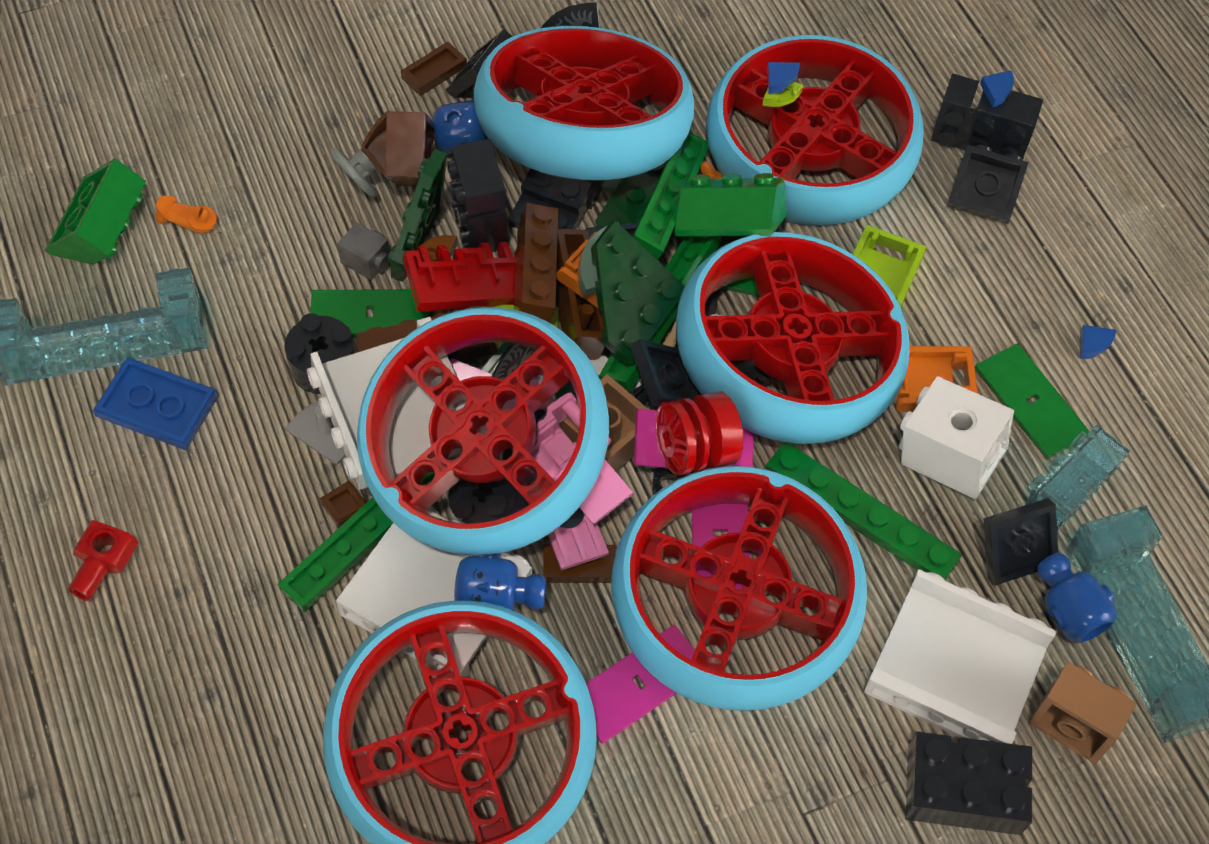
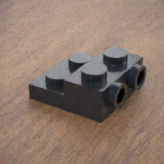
M967 145L947 206L1009 224L1029 162L1022 161V158L1016 154L1005 153L1002 155L992 152L991 148L984 145Z
M530 168L520 187L522 194L508 219L509 226L518 229L527 202L558 208V229H576L593 195L592 183L589 180L554 176Z

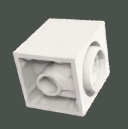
M937 376L930 387L925 386L922 389L917 400L918 406L914 412L908 411L902 420L900 430L904 432L899 444V449L902 450L901 465L973 499H977L1008 449L1014 410Z

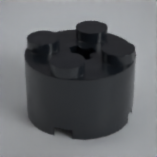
M314 313L304 315L301 321L293 326L287 334L284 344L286 358L294 381L301 389L313 394L321 393L319 388H312L307 375V369L311 368V353L317 352L322 363L356 353L351 330L348 326L336 318L318 316Z
M505 478L490 483H474L460 479L449 489L448 501L452 513L461 523L466 524L484 523L501 519L529 505Z

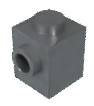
M356 222L337 243L340 263L371 281L389 265L390 249L388 239L377 230L372 231Z

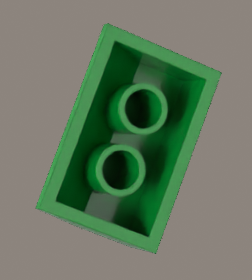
M115 158L84 176L45 252L49 255L92 265L103 259L111 258L118 248L116 241L119 235L127 229L131 222L129 215L132 209L136 208L143 198L141 191L146 180Z
M771 173L757 174L754 178H742L740 174H728L723 176L722 179H710V175L706 174L692 176L680 191L675 236H751L756 234L771 236L787 216L784 177L774 178V175Z

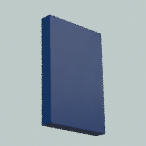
M127 357L94 407L93 413L95 417L187 450L218 399L219 394L216 389Z

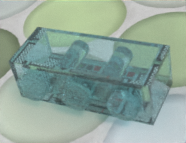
M1098 425L1088 434L1082 431L1069 446L1072 450L1067 455L1061 452L1048 467L1051 471L1046 476L1040 473L1027 488L1031 493L1025 505L1049 498L1056 504L1057 531L1121 467L1130 452L1128 448Z

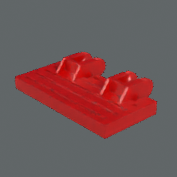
M500 242L497 247L498 258H494L490 245L488 243H480L479 248L455 249L453 260H451L447 246L437 245V261H431L426 246H417L416 251H405L403 263L417 312L467 309L471 306L482 307L489 305V307H495L499 305H514L516 251L514 253L515 257H513L510 245L507 242Z

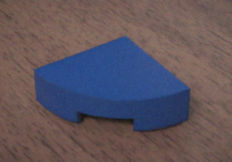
M768 62V94L782 92L785 87L795 82L798 77L800 63Z
M1009 70L982 77L980 85L992 107L1002 104L1009 96L1014 84V76L1012 71Z
M1083 325L1080 331V358H1094L1107 350L1116 336V330Z

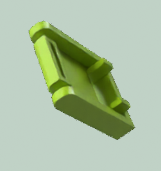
M866 224L853 255L866 263L879 275L892 291L901 308L927 246ZM876 244L906 254L904 261L874 250Z

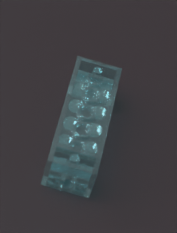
M190 267L183 269L175 268L166 272L156 273L160 307L141 308L137 311L121 314H107L103 317L82 321L73 320L65 324L49 327L40 326L32 329L17 298L0 299V378L4 385L121 365L127 357L143 361L208 349L203 305Z
M1147 505L1081 524L1066 550L1077 572H1087L1093 575L1101 585H1106L1113 593L1117 617L1115 623L1107 631L1163 742L1167 743L1209 729V665L1150 556V553L1163 535Z

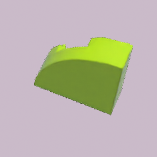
M793 82L785 87L784 91L768 94L767 89L763 105L780 107L792 103L800 96L803 84Z

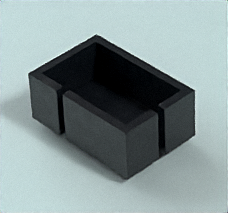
M952 73L931 141L961 150H966L967 145L974 146L975 144H980L991 148L992 152L998 154H1016L1023 161L1044 99L1011 90L1009 96L1002 104L992 107L983 91L978 107L974 109L971 108L979 81Z
M486 139L451 146L452 160L447 161L451 179L449 186L453 199L451 207L454 219L459 220L460 226L458 231L462 246L468 245V248H479L480 243H488L492 252H497L500 242L508 243L506 189L491 140Z
M916 731L908 746L905 820L1022 835L1032 823V788L1027 787L1032 781V746L959 737L954 744L951 743V736Z

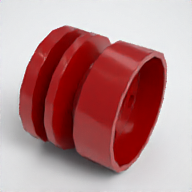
M723 391L698 395L693 400L683 398L677 401L663 402L659 406L656 415L658 446L665 464L673 474L685 475L690 472H699L706 466L708 468L731 465L741 458L743 451L741 419L734 402Z

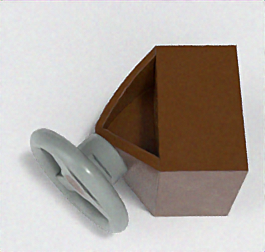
M387 111L373 125L362 143V149L357 151L353 158L349 159L338 148H332L330 154L339 166L371 197H376L378 190L368 177L377 168L396 186L417 187L419 167L423 159L429 160L435 149L434 122L426 112Z

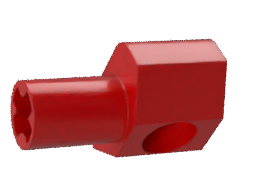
M91 520L73 550V555L84 562L67 590L81 600L91 601L107 572L122 573L139 543L138 540L128 532ZM113 545L109 550L100 552L105 546Z

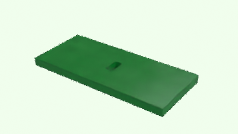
M411 289L312 290L310 313L340 320L350 328L352 337H357L356 333L365 332L373 327L384 328L398 325L405 320L417 321L430 317V311L417 312ZM367 309H373V317H367Z
M1018 343L975 365L976 372L1004 406L1014 410V420L1046 460L1090 437L1091 432ZM1033 397L1037 399L1030 404L1027 402V400Z

